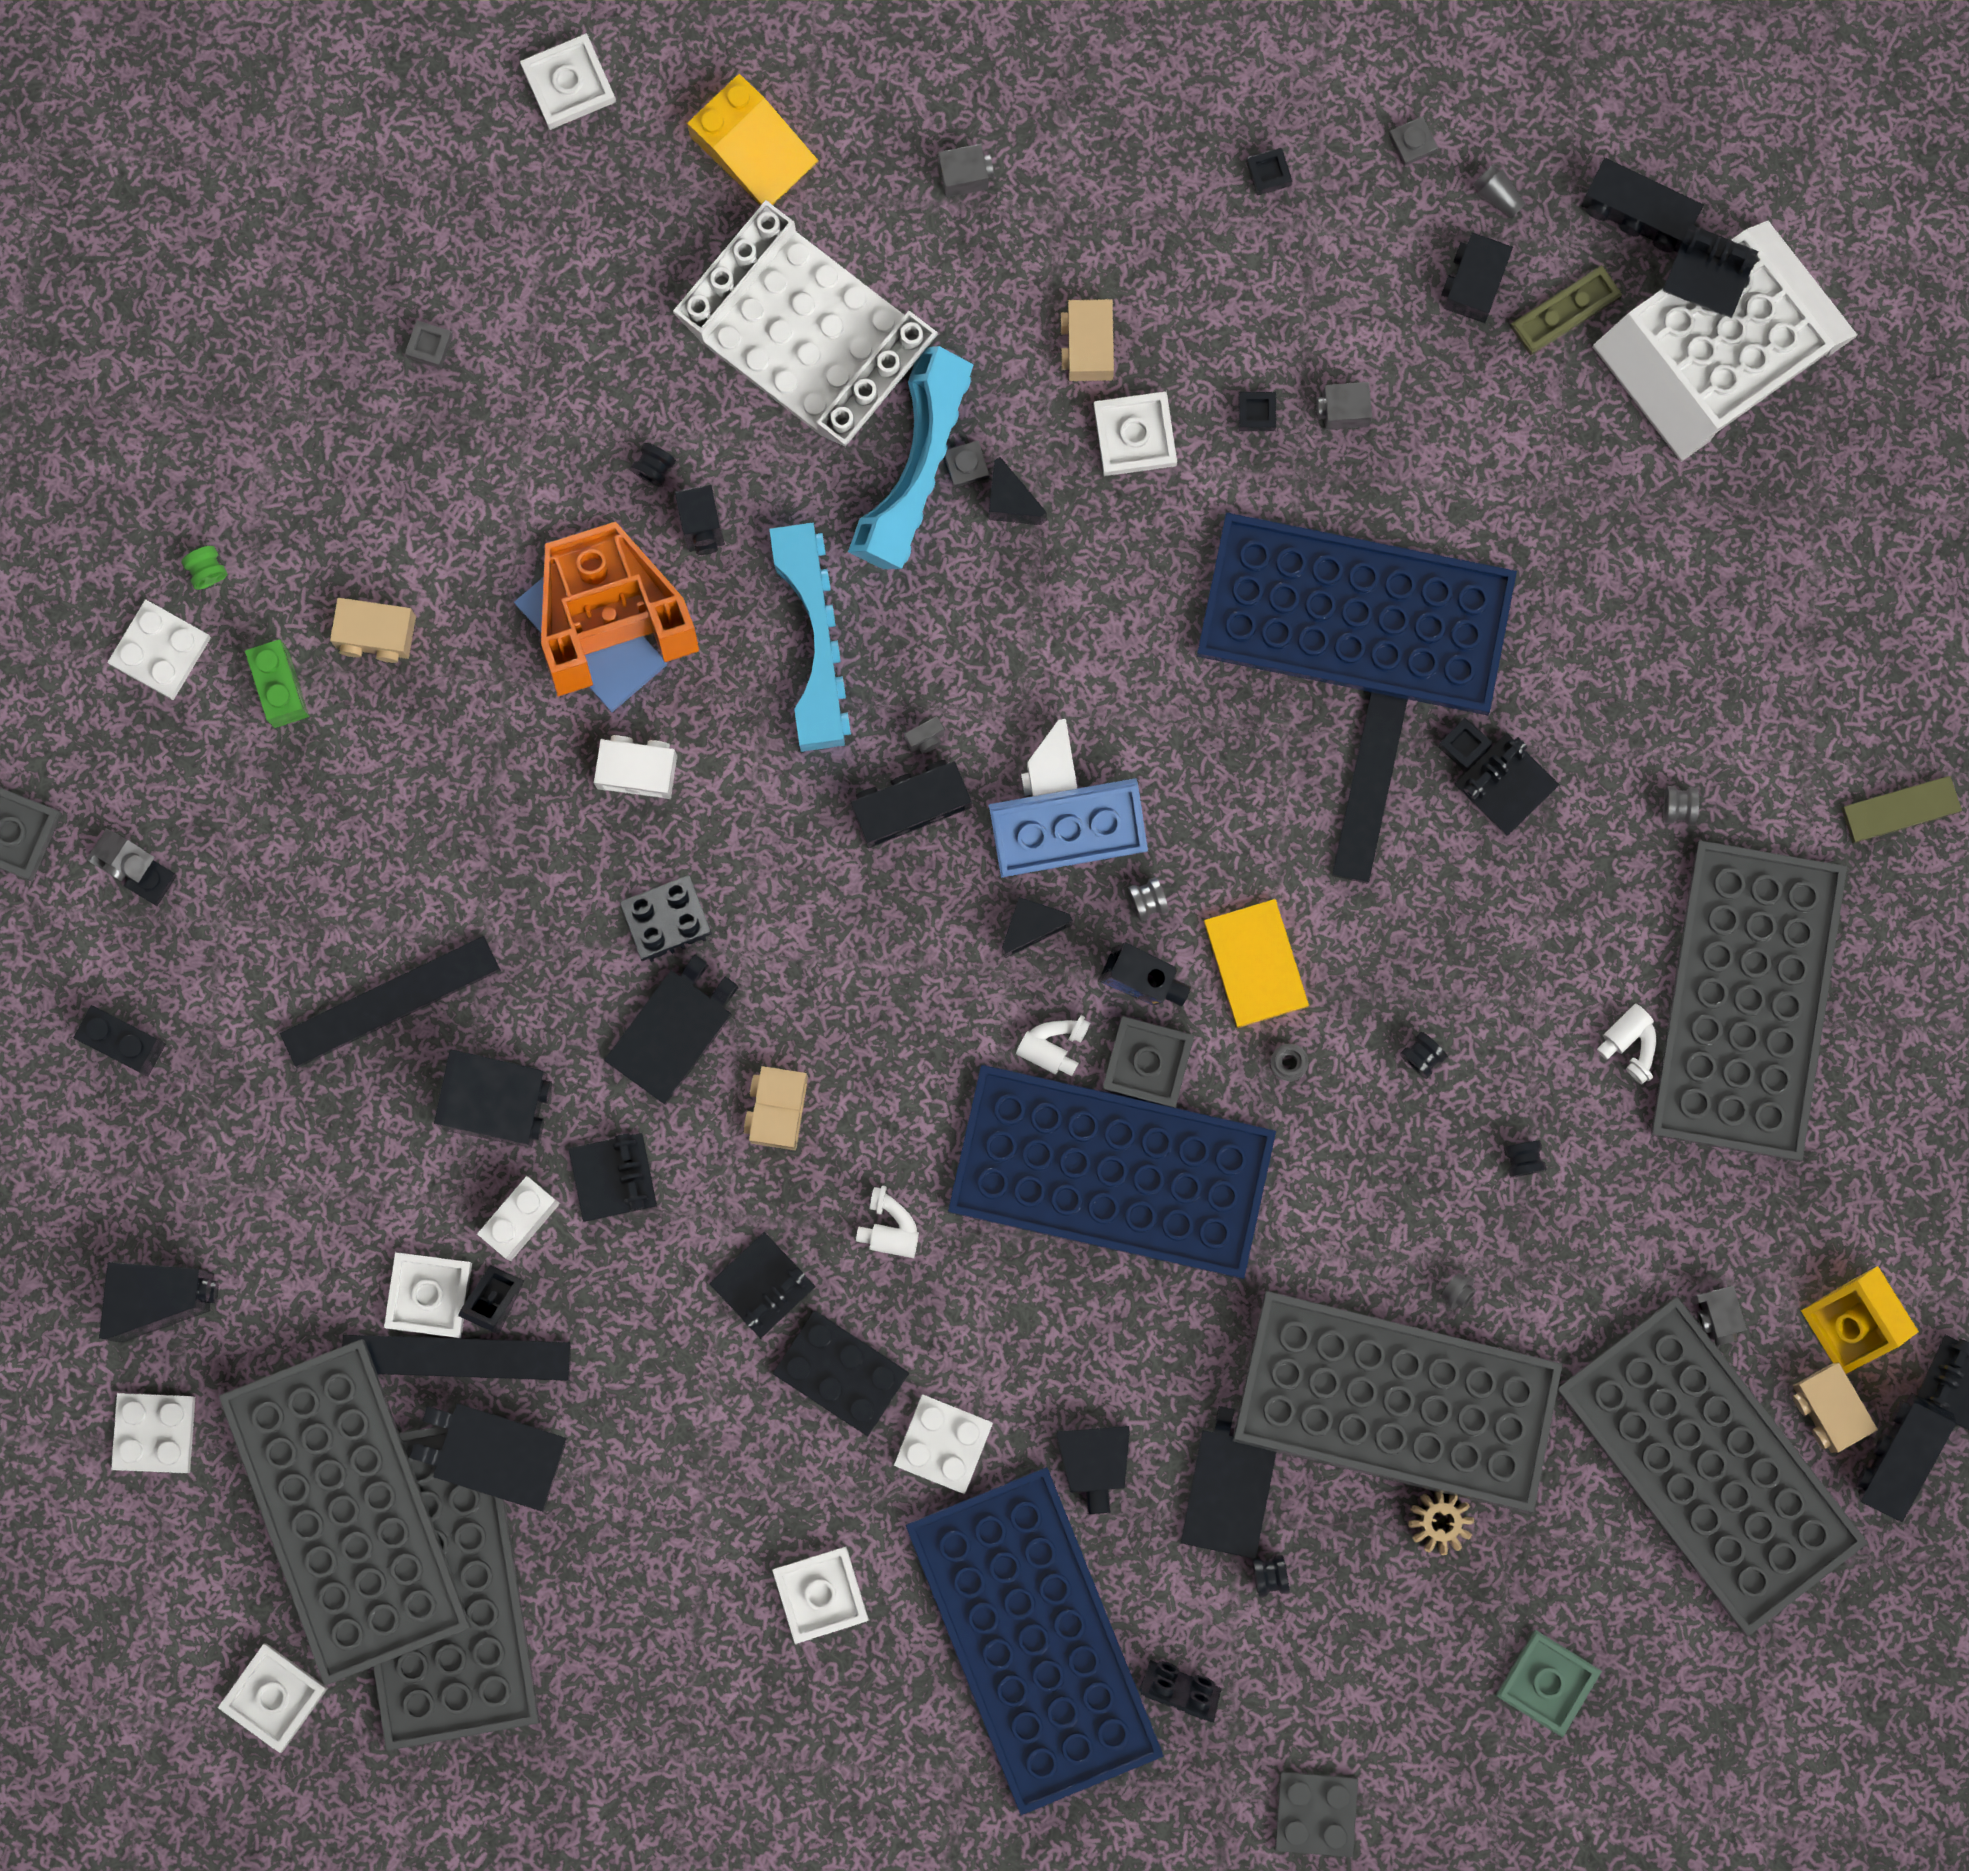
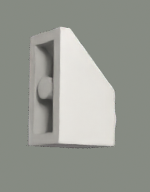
M1066 719L1057 721L1027 762L1028 773L1021 774L1025 796L1032 795L1033 797L1077 789Z

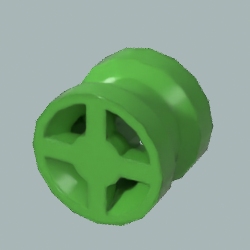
M205 546L192 551L181 561L184 569L190 571L192 575L190 582L196 590L205 589L223 580L228 574L225 567L218 563V552L214 546Z

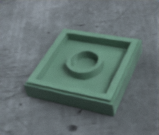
M1534 1630L1495 1696L1563 1738L1602 1671L1539 1631Z

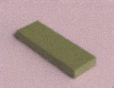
M1601 265L1511 323L1510 327L1531 356L1620 299L1623 294Z
M1951 776L1842 808L1853 844L1954 815L1962 811Z

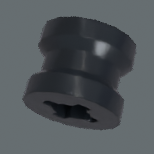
M644 443L641 448L642 455L639 461L633 462L630 470L649 483L662 487L666 481L664 475L668 469L674 467L676 459L663 449L650 443Z
M1420 1032L1415 1037V1044L1412 1047H1406L1400 1053L1404 1061L1425 1079L1433 1073L1432 1068L1437 1063H1443L1448 1058L1446 1052L1424 1032Z
M1541 1140L1504 1147L1505 1156L1509 1157L1511 1167L1508 1170L1510 1178L1547 1170L1546 1163L1540 1157L1542 1149Z
M1283 1555L1275 1556L1271 1561L1265 1562L1260 1558L1252 1560L1259 1598L1266 1597L1269 1592L1278 1591L1281 1594L1289 1593V1581Z

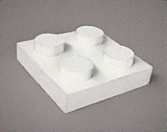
M587 33L520 61L549 130L616 102Z
M1167 391L1094 401L1093 406L1104 476L1177 466Z
M145 599L107 663L174 700L211 637Z
M395 1252L384 1328L461 1338L464 1319L458 1315L467 1301L472 1263Z
M117 1393L111 1470L190 1473L195 1397Z
M922 1394L894 1466L965 1494L993 1422Z
M847 1547L773 1569L795 1644L869 1621Z
M265 1643L218 1708L281 1753L328 1688Z

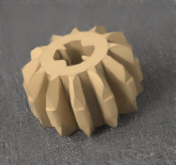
M1435 1491V1503H1433L1427 1494H1422L1420 1499L1426 1509L1424 1510L1416 1505H1412L1410 1509L1414 1514L1421 1516L1420 1520L1408 1521V1527H1421L1422 1531L1412 1537L1414 1542H1420L1428 1537L1429 1539L1424 1546V1551L1430 1553L1438 1541L1440 1555H1447V1541H1449L1454 1550L1459 1551L1462 1549L1461 1543L1456 1536L1459 1535L1464 1539H1470L1472 1534L1461 1528L1462 1524L1474 1523L1473 1517H1461V1513L1470 1507L1467 1502L1461 1503L1455 1508L1454 1504L1458 1498L1456 1495H1449L1446 1503H1444V1494ZM1436 1513L1440 1516H1449L1450 1523H1446V1525L1450 1527L1446 1532L1442 1529H1433L1432 1522H1436L1433 1516Z

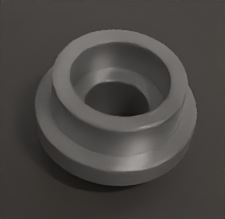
M1296 1044L1281 1045L1272 1054V1071L1281 1080H1298L1307 1071L1308 1056ZM1284 1057H1294L1297 1063L1296 1067L1291 1070L1286 1069L1282 1064Z
M1458 1273L1444 1289L1442 1298L1447 1301V1306L1453 1310L1458 1305L1464 1308L1473 1298L1476 1289L1472 1287L1475 1279L1470 1275L1465 1277Z

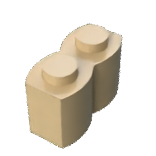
M762 1066L760 1075H753L750 1097H756L754 1112L747 1111L744 1124V1134H750L749 1141L751 1144L796 1151L808 1082L807 1073Z

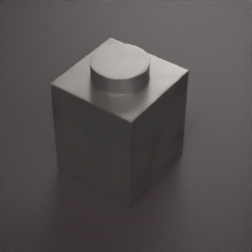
M981 144L938 152L939 167L946 198L989 189L988 178L994 177L993 164L990 155H983Z
M1369 382L1325 385L1322 397H1317L1316 400L1318 420L1324 419L1325 430L1370 426L1372 409Z

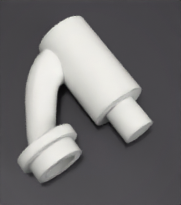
M1634 1004L1603 1035L1606 1041L1596 1049L1604 1059L1608 1060L1616 1051L1622 1054L1640 1037L1641 1050L1639 1060L1632 1058L1629 1061L1630 1065L1626 1068L1627 1072L1640 1084L1653 1078L1649 1071L1656 1047V1033L1652 1024L1654 1022L1652 1017L1641 1006Z
M1081 1015L1078 1021H1052L1040 1024L1030 1032H1026L1016 1055L1054 1074H1057L1058 1070L1073 1076L1079 1063L1066 1057L1068 1051L1046 1039L1055 1035L1071 1034L1068 1039L1069 1041L1073 1042L1076 1040L1081 1043L1091 1023L1084 1020L1085 1017Z
M882 1186L881 1188L874 1187L870 1209L876 1210L877 1214H882L884 1208L897 1221L899 1228L874 1224L873 1229L858 1227L856 1241L870 1244L869 1250L914 1258L919 1232H917L913 1218L896 1200L886 1194L887 1186Z

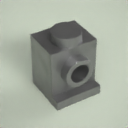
M106 828L86 860L120 881L126 875L139 883L155 857Z
M1734 1286L1691 1297L1693 1305L1701 1303L1702 1310L1698 1311L1700 1326L1705 1333L1709 1332L1711 1340L1714 1339L1716 1346L1738 1341L1736 1333L1747 1330Z

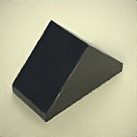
M1001 457L997 458L994 461L989 520L1042 525L1047 521L1045 509Z
M1019 897L1002 946L1004 957L1007 958L1072 926L1073 920L1070 914Z
M490 1265L461 1308L458 1316L491 1332L500 1334L524 1280Z

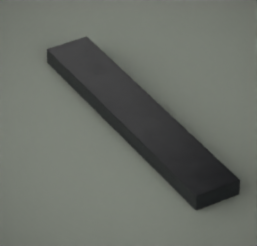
M1374 692L1370 693L1332 876L1366 884L1370 881L1408 699Z
M482 936L281 1032L280 1035L294 1066L299 1068L501 971L485 936Z
M343 1335L342 1347L364 1339L376 1372L380 1375L570 1381L571 1342Z

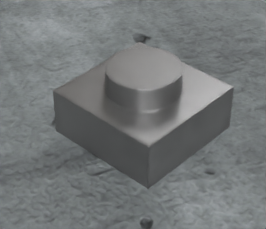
M1423 116L1389 132V136L1404 166L1438 151V146Z
M416 320L405 356L408 359L441 369L453 334L450 330Z
M979 440L946 451L944 457L954 488L989 478V472Z
M937 716L904 734L905 741L911 752L914 753L920 749L922 754L938 747L941 744L940 738L945 736L944 728Z

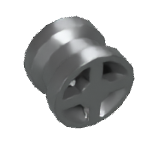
M1667 786L1664 794V823L1673 824L1676 820H1682L1687 825H1695L1699 813L1698 788L1689 787L1686 791L1677 790L1675 786Z
M1157 877L1149 879L1146 885L1140 887L1132 885L1128 887L1131 901L1140 922L1148 920L1149 916L1156 912L1160 914L1169 912L1164 892Z

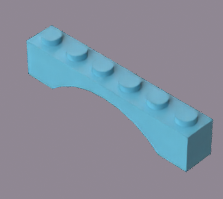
M940 346L927 347L914 363L908 380L914 413L913 442L908 462L890 494L875 509L859 519L848 550L849 553L882 569H902L911 554L910 545L916 529L923 520L922 511L928 495L935 486L934 477L939 462L946 454V442L951 428L958 420V408L963 394L970 386V374L974 364Z
M814 523L771 528L769 530L776 573L792 587L802 601L811 620L814 632L815 654L811 676L804 694L794 709L801 752L845 746L844 735H850L851 730L848 712L841 713L839 699H845L846 695L843 676H835L834 663L841 662L838 640L830 641L829 627H835L836 624L833 604L825 605L824 592L831 591L828 569H820L819 556L826 555L823 533L815 534Z

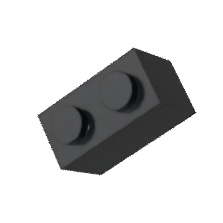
M1473 232L1468 244L1460 242L1453 263L1460 265L1456 277L1448 275L1441 296L1448 298L1444 309L1486 323L1513 246Z
M712 485L675 492L683 536L688 551H696L697 555H708L717 552V546L725 545Z
M93 1005L88 1009L73 1037L79 1042L147 1077L150 1075L166 1043Z

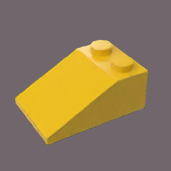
M740 74L729 82L687 123L690 138L760 205L765 200L773 205L818 162V159L770 103Z

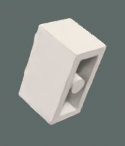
M612 735L610 740L601 739L594 784L600 790L671 799L677 762L676 751L669 748V743L649 740L647 745L633 744L632 738Z
M526 1176L477 1235L504 1258L512 1261L560 1203L531 1178Z

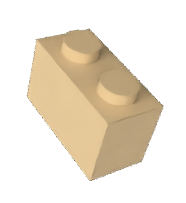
M1112 299L1068 300V312H1061V335H1068V348H1061L1062 370H1069V381L1113 380Z
M338 598L330 641L335 648L340 649L339 653L345 656L361 657L362 652L376 654V659L380 661L397 663L399 657L409 659L416 615L411 608Z
M1839 1362L1830 1364L1793 1385L1797 1393L1792 1396L1794 1403L1803 1416L1809 1414L1816 1426V1428L1812 1429V1433L1823 1450L1829 1448L1831 1453L1840 1452L1878 1430Z

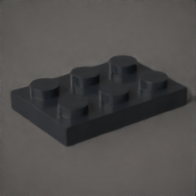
M815 1310L773 1372V1375L867 1437H869L910 1374Z

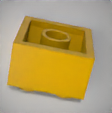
M1878 1266L1801 1310L1833 1363L1839 1362L1845 1374L1896 1349L1919 1332Z

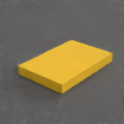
M1276 899L1204 920L1236 1028L1309 1007Z

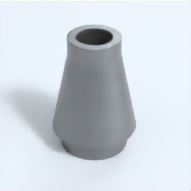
M1494 164L1472 184L1478 190L1476 193L1478 196L1505 213L1510 219L1526 204L1503 168L1499 170Z

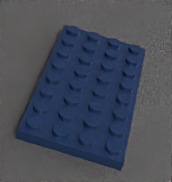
M1226 513L1197 657L1488 716L1491 710L1517 571Z
M981 1065L948 1213L1244 1280L1276 1131Z
M1048 1467L905 1525L1020 1815L1164 1757Z

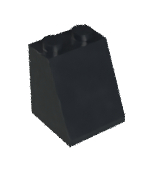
M450 1049L434 1124L448 1132L532 1148L534 1140H540L542 1136L544 1118H540L539 1113L541 1104L549 1102L552 1081H547L548 1074L543 1070Z
M107 1262L99 1339L123 1343L209 1312L210 1304L216 1303L218 1298L219 1285L218 1281L213 1280L214 1273L193 1268Z

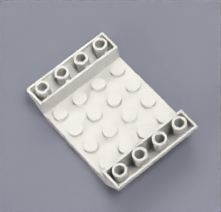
M767 200L764 201L673 310V313L707 348L819 435L845 447L938 335V332L912 312L908 311L905 315L797 233L794 221Z
M1769 221L1748 228L1731 240L1759 251L1757 261L1750 272L1732 318L1663 292V289H1661L1630 311L1593 345V349L1680 462L1709 443L1722 428L1824 355L1829 357L1857 336V333Z

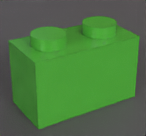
M279 639L245 650L266 720L274 728L310 717L289 650L282 640Z

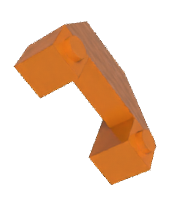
M617 522L545 544L541 646L558 697L593 686L585 657L586 654L654 633L664 662L699 652L695 627L684 598Z

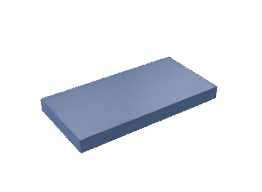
M544 577L514 602L540 633L542 627ZM644 636L585 655L593 686L589 688L611 713L668 665Z
M1136 778L989 804L1001 878L1148 852Z

